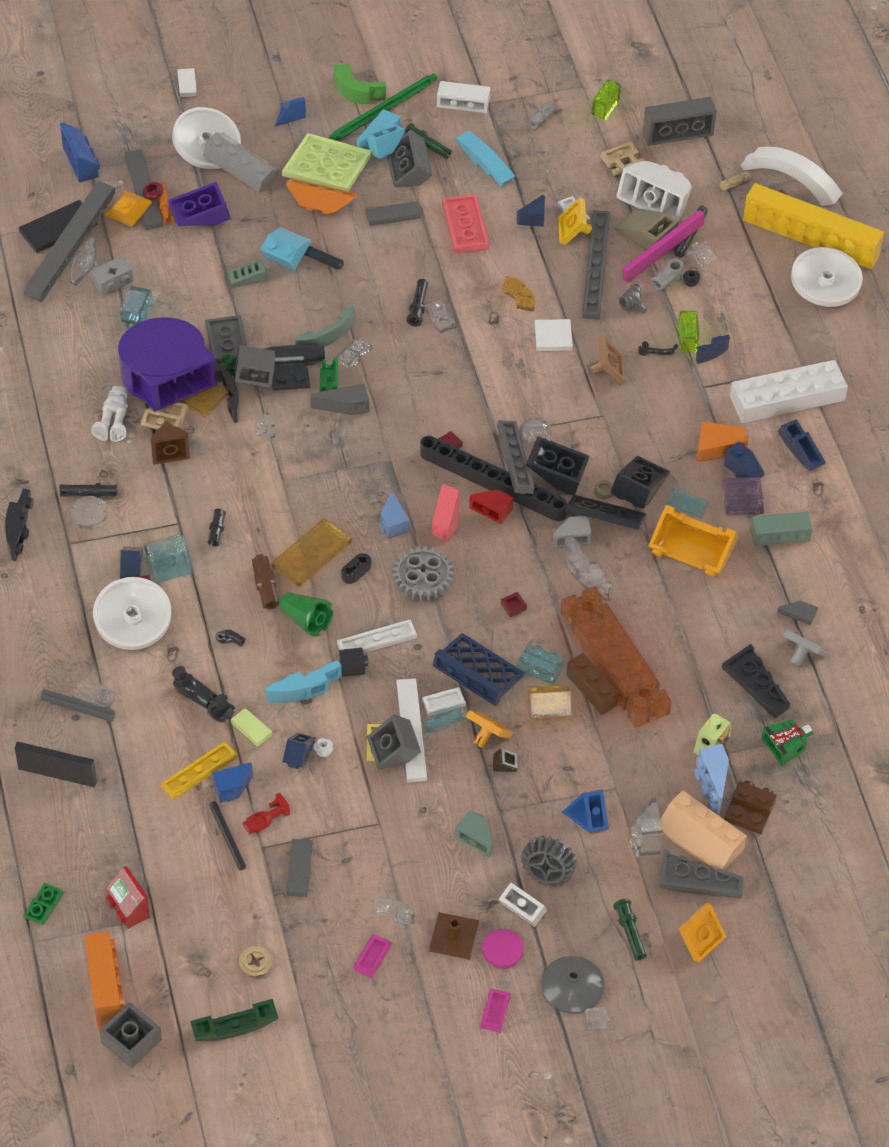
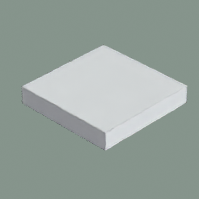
M570 319L534 320L536 351H572Z

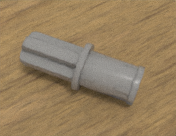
M552 102L547 103L542 109H538L536 114L528 120V125L532 129H536L543 121L547 120V116L555 109Z

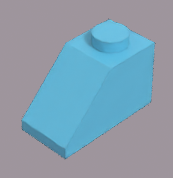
M395 124L367 134L369 150L372 151L371 155L382 159L392 154L404 135L405 129Z

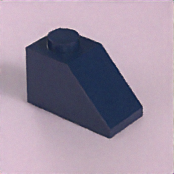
M737 442L726 451L724 466L753 486L765 476L754 453L740 442Z
M297 732L288 738L282 762L287 763L288 767L295 769L304 766L307 763L316 737Z

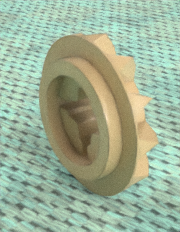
M249 947L239 957L240 969L247 976L251 975L256 978L259 975L264 976L267 971L271 970L272 956L263 947ZM252 957L259 961L260 967L255 964L252 965Z

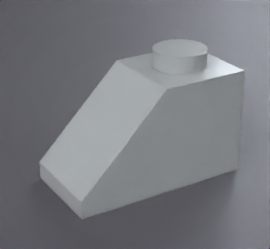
M587 516L569 517L553 534V548L591 544V528Z

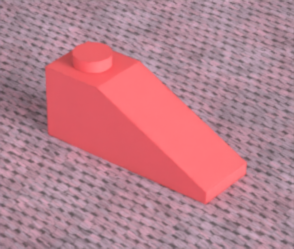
M445 484L441 486L432 520L431 534L447 542L459 527V490Z

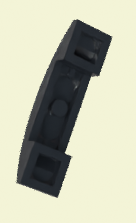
M214 361V378L218 383L222 382L229 396L227 398L228 412L233 422L237 423L239 419V395L236 384L229 372L218 362Z

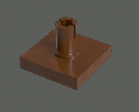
M438 912L429 952L470 960L479 920Z

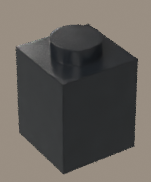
M362 647L339 650L342 677L365 674V666H368L367 654H363Z

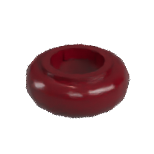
M159 182L148 183L143 189V196L149 200H156L163 194L164 188Z

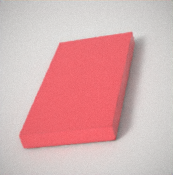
M477 195L442 198V205L454 252L460 253L489 249V241Z

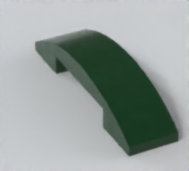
M273 999L252 1004V1009L212 1019L210 1015L190 1021L195 1041H215L232 1038L255 1031L276 1021L278 1015Z

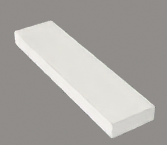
M406 620L337 640L339 650L362 647L364 654L416 639L417 633L411 620Z

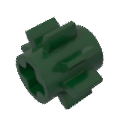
M228 353L222 355L218 359L220 365L230 375L234 376L237 357Z

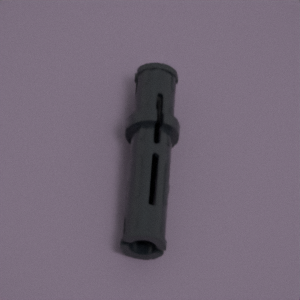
M60 484L59 492H61L60 496L117 497V484Z

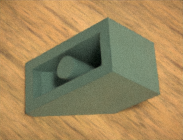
M469 810L456 827V839L490 858L492 856L493 844L487 820L481 814Z

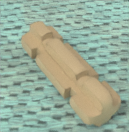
M745 171L741 175L738 174L727 180L720 181L719 187L722 191H725L729 187L733 188L743 184V181L744 183L751 180V174Z

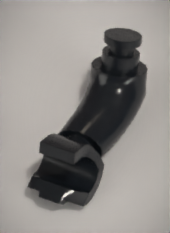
M183 666L173 669L172 675L175 679L173 685L178 693L208 709V714L215 721L223 722L231 717L235 707L226 701L228 699L227 695H217L198 679L194 678L192 674L187 673Z

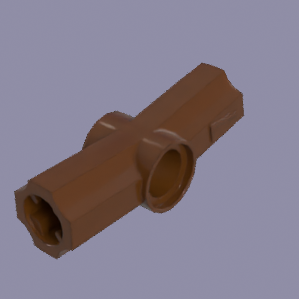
M259 554L252 559L257 591L260 592L263 608L268 610L275 609L279 605V598L276 591L274 571H271L268 556Z

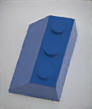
M64 122L60 123L62 147L78 182L99 177L98 170L100 169L98 159H94V151L92 148H89L87 136H83L82 131Z

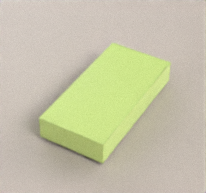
M246 708L231 719V724L257 747L272 736V731Z

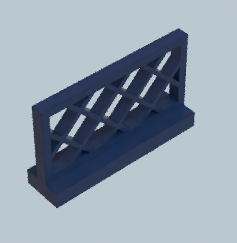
M463 633L443 650L439 649L435 652L433 667L494 706L524 676L522 670ZM463 641L467 643L469 647H459V643ZM470 652L471 657H461L460 653ZM474 652H481L485 657H475ZM448 653H457V657H452ZM476 662H486L487 667H477ZM489 662H497L500 664V667H490ZM463 663H472L473 667H468ZM491 672H501L502 677H492ZM505 672H512L516 676L506 677ZM479 673H488L489 677H483ZM494 683H504V687L500 688Z

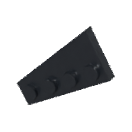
M752 644L722 663V669L774 718H777L790 708L789 701L780 687L774 683L772 675L763 666V661L754 652Z

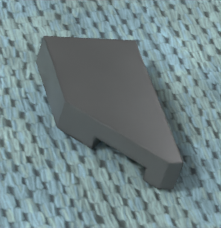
M797 601L779 606L777 613L811 625L818 607L803 601Z

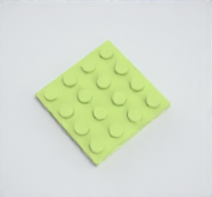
M307 133L282 170V176L349 192L369 161L372 151Z

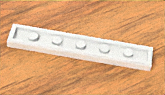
M416 678L396 680L400 717L411 721L421 749V753L405 764L407 783L427 781Z

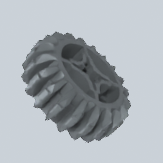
M542 835L540 838L535 837L533 840H530L526 847H524L521 857L522 868L526 870V875H532V880H538L539 884L543 882L546 886L552 884L554 887L558 884L562 886L571 879L575 872L577 861L575 860V854L571 853L572 848L566 847V842H559V838L556 840L552 839L551 835L547 839Z

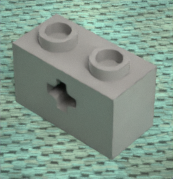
M122 256L90 270L92 283L102 296L133 282L132 268Z

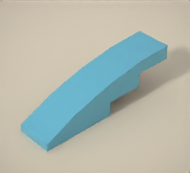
M470 130L455 139L475 166L480 165L487 176L492 175L500 187L514 179L515 175L500 157Z

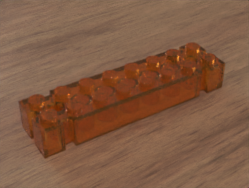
M594 586L582 591V596L580 597L574 594L562 599L560 614L567 624L572 623L571 630L592 663L619 692L618 703L623 710L628 709V718L633 726L637 728L649 723L652 716L655 719H659L670 714L672 700L664 689L659 690L660 682L607 603L602 604L603 596L597 587Z

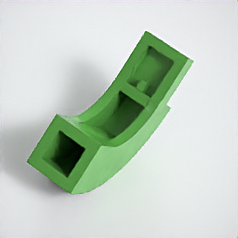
M350 64L334 65V84L337 91L344 98L360 104H370V99H386V82H362L353 77Z

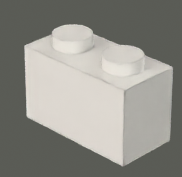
M513 883L508 885L499 898L502 905L533 927L538 924L547 911L543 904Z

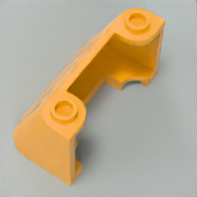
M665 505L648 545L652 550L651 553L658 557L664 555L705 571L704 574L715 578V575L719 576L738 541L737 532L729 528L724 532L722 527L717 528L685 516L682 512L674 511V507Z

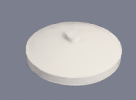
M207 107L192 108L182 113L176 120L172 131L173 144L179 155L188 163L203 169L221 168L203 156L205 143L215 132L224 133L241 144L240 133L235 123L224 113Z
M827 247L813 248L803 252L796 258L791 271V280L795 290L809 302L826 307L841 306L852 301L858 295L863 281L862 271L852 257L840 250Z
M139 577L122 578L110 583L100 592L93 607L94 624L100 636L109 644L126 650L142 649L156 643L168 630L172 616L171 604L164 590L156 583Z

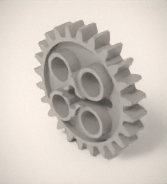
M417 546L416 551L409 548V553L403 551V557L397 556V561H394V567L392 568V580L395 581V587H399V592L405 591L406 597L411 594L413 600L416 596H419L420 601H422L423 597L430 601V596L437 599V593L444 595V590L449 591V585L453 584L454 566L451 565L452 560H447V554L441 556V550L434 552V547H432L429 551L427 546L421 550Z

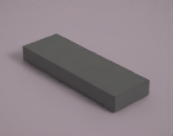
M417 201L366 209L369 226L421 218Z
M292 839L287 896L307 897L313 840Z

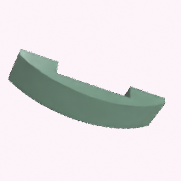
M351 306L339 313L338 321L315 334L309 330L296 337L295 345L305 344L325 347L338 340L353 325L355 321V307Z

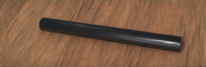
M211 802L209 804L210 809L239 870H244L246 864L217 802Z

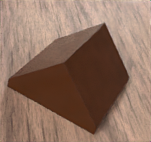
M165 421L150 438L153 465L190 459L188 432Z

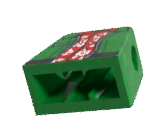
M790 719L763 727L761 739L779 764L784 766L806 750L807 737L813 735V732L808 724L799 728L796 722Z

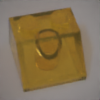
M566 684L527 687L531 717H535L536 720L547 719V716H554L560 719L566 718V715H571V696Z

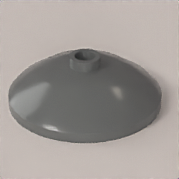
M566 956L553 961L545 969L542 975L541 989L544 998L552 1007L564 1013L578 1014L592 1009L599 1003L604 992V979L598 967L591 961L582 957Z

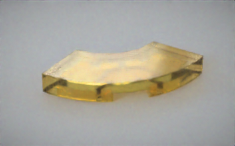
M506 276L502 293L511 296L515 300L516 309L534 312L535 299L532 291L520 280Z

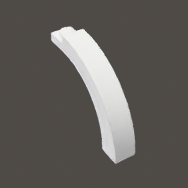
M758 147L754 153L747 155L744 162L740 165L743 171L768 168L792 176L813 193L821 206L835 204L843 194L833 179L818 165L804 156L787 149Z

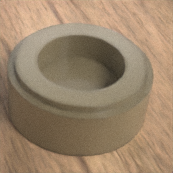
M605 480L596 483L595 495L600 499L610 498L613 495L610 493L613 487L612 483Z

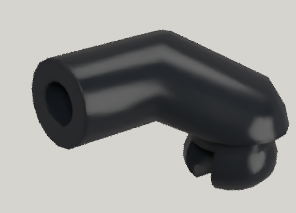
M231 629L219 631L216 634V640L221 644L234 642L241 647L246 641V638Z

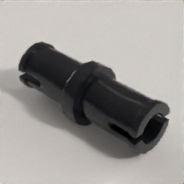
M220 508L214 510L213 520L209 525L210 534L207 543L211 545L213 541L212 546L214 547L219 546L221 533L224 531L223 523L226 511L223 510L221 514L222 509Z

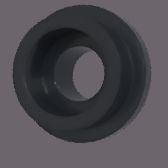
M688 270L683 274V281L689 287L696 286L700 281V274L697 271Z

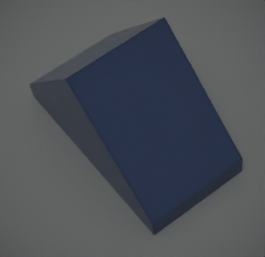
M541 195L517 211L518 225L544 227V195Z
M124 546L121 549L120 579L140 576L143 547Z

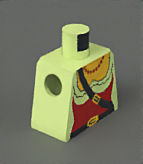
M712 714L698 733L693 753L699 755V749L719 744L724 746L731 736V723L717 714Z

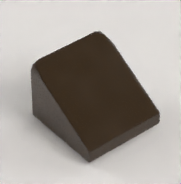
M500 748L493 754V771L517 772V753Z

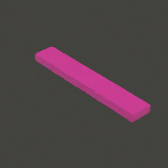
M698 210L623 267V280L626 283L631 281L703 226L704 213Z

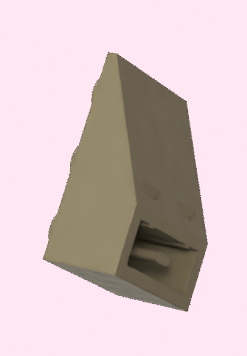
M636 208L614 229L647 250L675 229L679 221L664 212Z

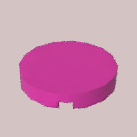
M498 929L485 937L482 954L484 959L491 963L492 966L506 969L515 966L521 960L524 945L517 933L508 929Z

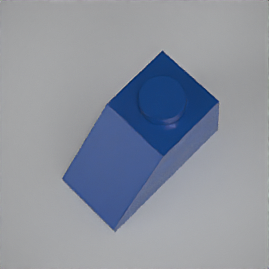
M251 762L212 772L213 785L220 803L230 802L241 796L253 777Z

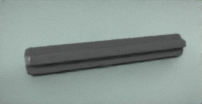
M44 689L40 696L42 701L107 721H113L115 718V711L50 690Z

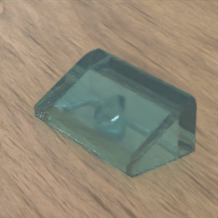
M673 488L666 505L702 518L709 502L708 500Z

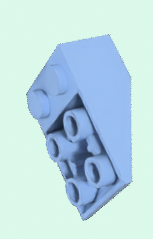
M723 744L699 749V755L696 758L697 768L694 769L696 779L701 782L702 794L708 799V808L718 816L720 815L729 763Z

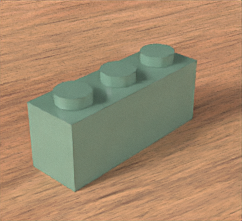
M808 511L752 516L750 528L755 546L811 540L812 525Z

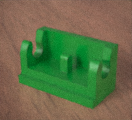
M333 358L331 365L326 364V359H323L322 368H320L319 392L338 389V358Z

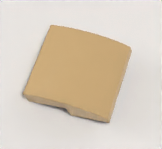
M176 402L156 412L149 407L145 410L140 425L141 427L158 430L166 421L180 428L188 411V404Z

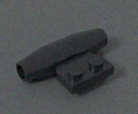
M297 344L263 348L275 351L272 379L273 391L310 388L309 372L306 365L322 362L325 359L324 346Z

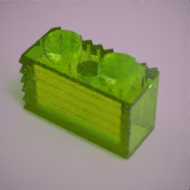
M609 79L606 80L592 100V115L604 120L607 119L620 100L621 84Z
M680 311L678 327L681 352H696L699 346L700 334L697 311Z

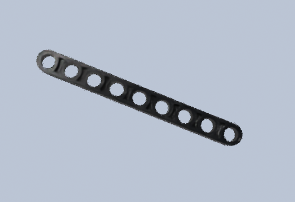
M425 436L421 439L420 456L424 460L490 491L499 490L507 493L514 498L513 502L554 521L565 519L567 501L563 497L535 484L533 494L515 493L509 472L433 436Z

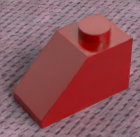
M499 490L475 493L470 495L469 508L502 524L513 510L514 498Z

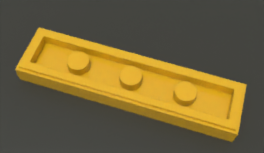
M224 741L163 781L161 788L174 800L211 776L212 772L220 770L237 759V753Z

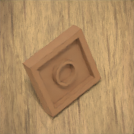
M604 335L599 337L600 360L590 363L592 372L596 374L605 370L619 385L626 382L623 354Z

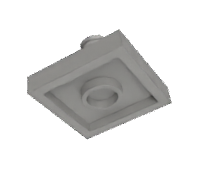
M786 630L783 635L797 643V648L790 662L799 667L808 651H813L825 657L828 651L789 630Z

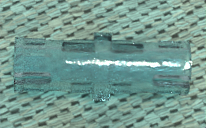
M458 708L448 713L442 712L437 717L423 721V724L425 725L426 732L430 733L436 729L447 728L452 723L464 720L465 716H462L464 715L462 709Z

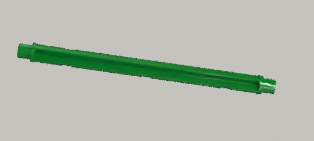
M434 73L425 76L335 130L329 135V139L340 140L376 118L383 109L388 111L433 84L437 80V76Z

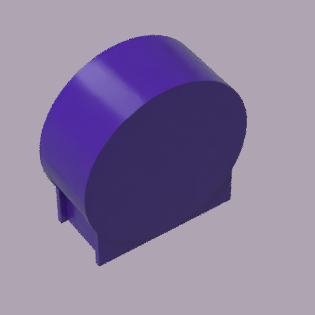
M169 317L144 320L129 328L119 341L118 354L122 383L132 395L144 400L154 412L218 384L214 378L213 362L216 361V358L205 347L201 332L189 322Z

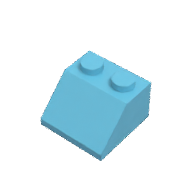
M280 227L268 234L260 251L265 259L295 271L311 240Z

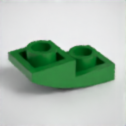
M43 883L36 899H32L24 918L43 925L64 893L63 890Z

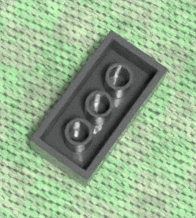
M711 97L645 107L642 132L647 145L651 146L713 136L716 108Z

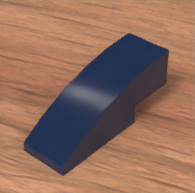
M797 419L781 425L777 432L789 450L805 468L811 471L826 464L809 432H804Z

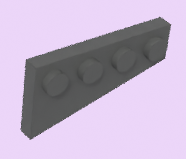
M664 849L659 888L742 898L743 876L720 868L717 870L710 868L708 864L690 861L688 857L682 855L678 857Z

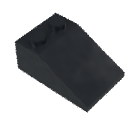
M537 436L526 466L557 490L574 496L590 456Z
M637 455L617 473L610 493L614 494L618 499L632 503L637 508L644 509L656 495L670 471Z

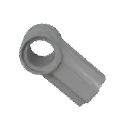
M678 258L670 259L667 266L651 278L654 288L662 291L672 282L681 280L683 276V262Z

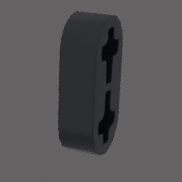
M361 553L349 561L341 570L343 582L352 584L371 569V557L368 554Z

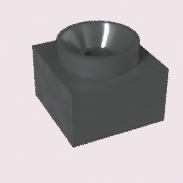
M130 1002L99 1030L101 1043L131 1068L162 1040L161 1028Z

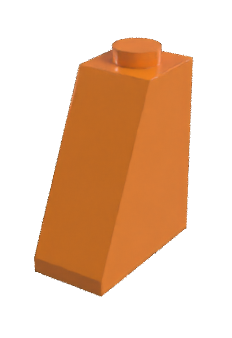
M702 421L696 461L701 462L725 457L726 451L737 442L747 446L749 435H745L746 427Z

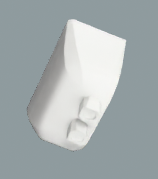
M641 161L623 168L617 198L639 209L664 212L679 221L685 211L692 187L683 173L679 171L674 172L666 165Z

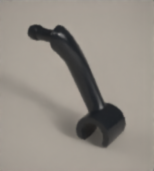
M644 341L642 342V347L638 346V353L642 356L648 353L671 355L675 353L678 345L675 344L673 348L668 349L649 348V343Z

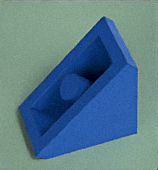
M305 97L280 103L281 109L275 126L306 118Z
M603 789L582 793L562 811L563 814L589 833L609 829Z

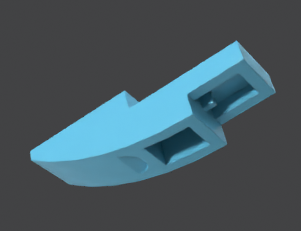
M338 660L327 663L322 668L311 671L304 677L300 671L290 674L285 679L272 683L265 688L266 700L273 703L294 702L329 691V683L342 677L341 664Z

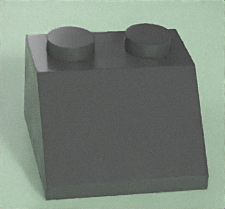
M395 714L367 736L375 763L380 770L406 764L421 753L411 721Z

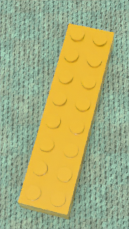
M754 183L746 196L743 221L813 248L827 247L840 250L852 257L858 265L869 269L873 268L880 256L884 231Z

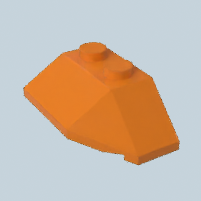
M293 178L286 181V186L300 206H304L306 210L310 211L315 209L321 210L323 214L331 215L357 197V193Z

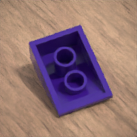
M217 182L167 200L178 226L217 225L231 219Z

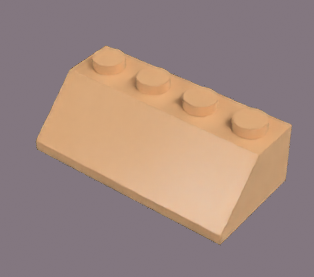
M683 790L670 802L656 825V829L699 861L708 864V867L716 870L718 868L725 870L745 849L747 838L745 834Z

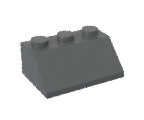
M409 130L402 136L394 152L387 155L393 185L396 188L419 186L433 176L425 139Z

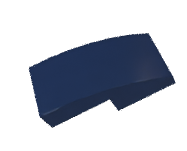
M717 336L712 338L711 344L698 346L695 358L697 364L710 361L727 351L730 336Z

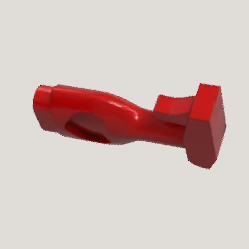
M280 792L276 794L275 800L269 803L270 808L278 807L269 812H257L246 818V821L243 822V826L249 834L258 833L271 824L272 819L282 813L285 816L290 815L289 804Z

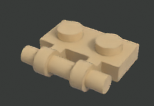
M631 142L601 152L600 158L608 168L616 167L612 169L613 176L622 175L623 168L644 161L643 158L636 159L639 157V152Z

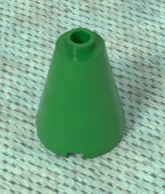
M290 592L280 598V609L307 634L313 637L321 635L319 632L322 629L326 630L329 627L333 617V610H331L333 605L331 602Z

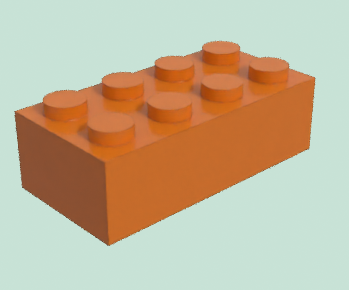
M109 931L84 935L97 1029L103 1028L125 1007L115 938L110 939Z

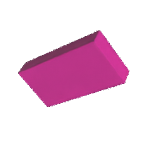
M373 934L355 963L354 970L373 978L391 948L392 942Z
M490 989L480 1024L481 1029L501 1033L511 993Z

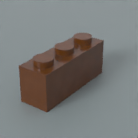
M584 653L567 662V677L601 715L617 707L619 692Z

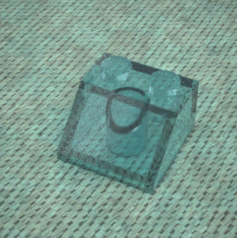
M176 534L143 544L147 561L156 583L193 573L183 535Z

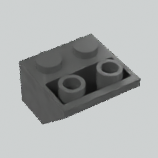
M239 345L233 377L234 382L271 388L275 351Z

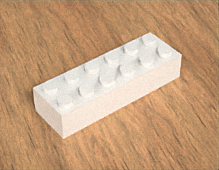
M831 360L734 381L731 385L730 398L741 422L746 423L845 401L848 386L836 361Z

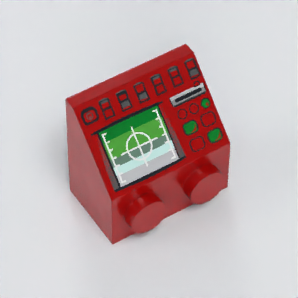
M127 866L123 867L107 886V897L105 899L109 907H114L119 922L121 924L124 923L129 929L150 918L146 893Z

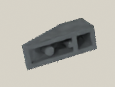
M364 384L310 394L311 408L348 415L369 412V397Z

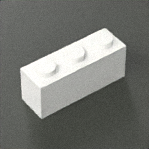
M440 81L437 93V107L487 113L490 101V87Z

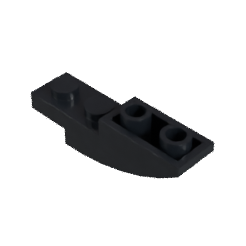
M23 488L18 502H10L6 513L5 532L12 561H16L18 555L22 554L23 542L29 536L26 522L28 510L32 509L34 503L29 489Z

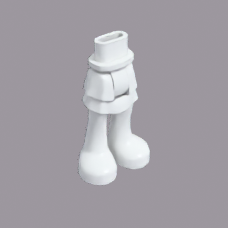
M112 387L107 399L103 403L101 422H96L92 426V435L102 441H107L111 417H115L114 424L110 429L111 441L118 442L126 437L127 431L123 425V418L127 412L128 396L125 387Z

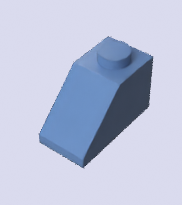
M394 493L389 495L381 512V522H379L381 532H385L388 539L409 532V519Z

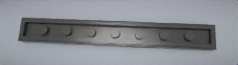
M593 210L592 230L590 234L582 318L600 320L610 220L609 211Z

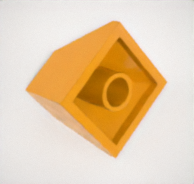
M123 190L104 213V216L133 227L151 205L152 201Z

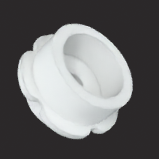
M320 738L314 744V750L320 757H327L333 751V743L329 739Z

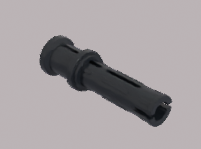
M425 279L417 281L413 303L409 306L410 313L406 321L411 326L416 327L422 324V314L425 312L423 304L428 286V281Z

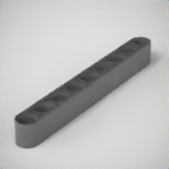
M101 181L95 184L27 283L24 290L25 296L39 302L45 299L113 199L115 187Z

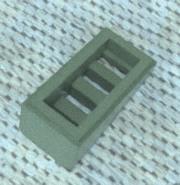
M262 259L227 271L231 286L266 280Z

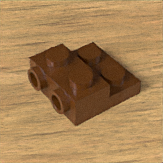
M739 781L732 795V800L724 820L762 835L776 803L777 795L770 788L760 789L755 787V784L751 781Z

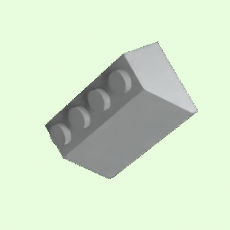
M215 132L205 143L204 157L257 192H260L279 172V169L224 133Z

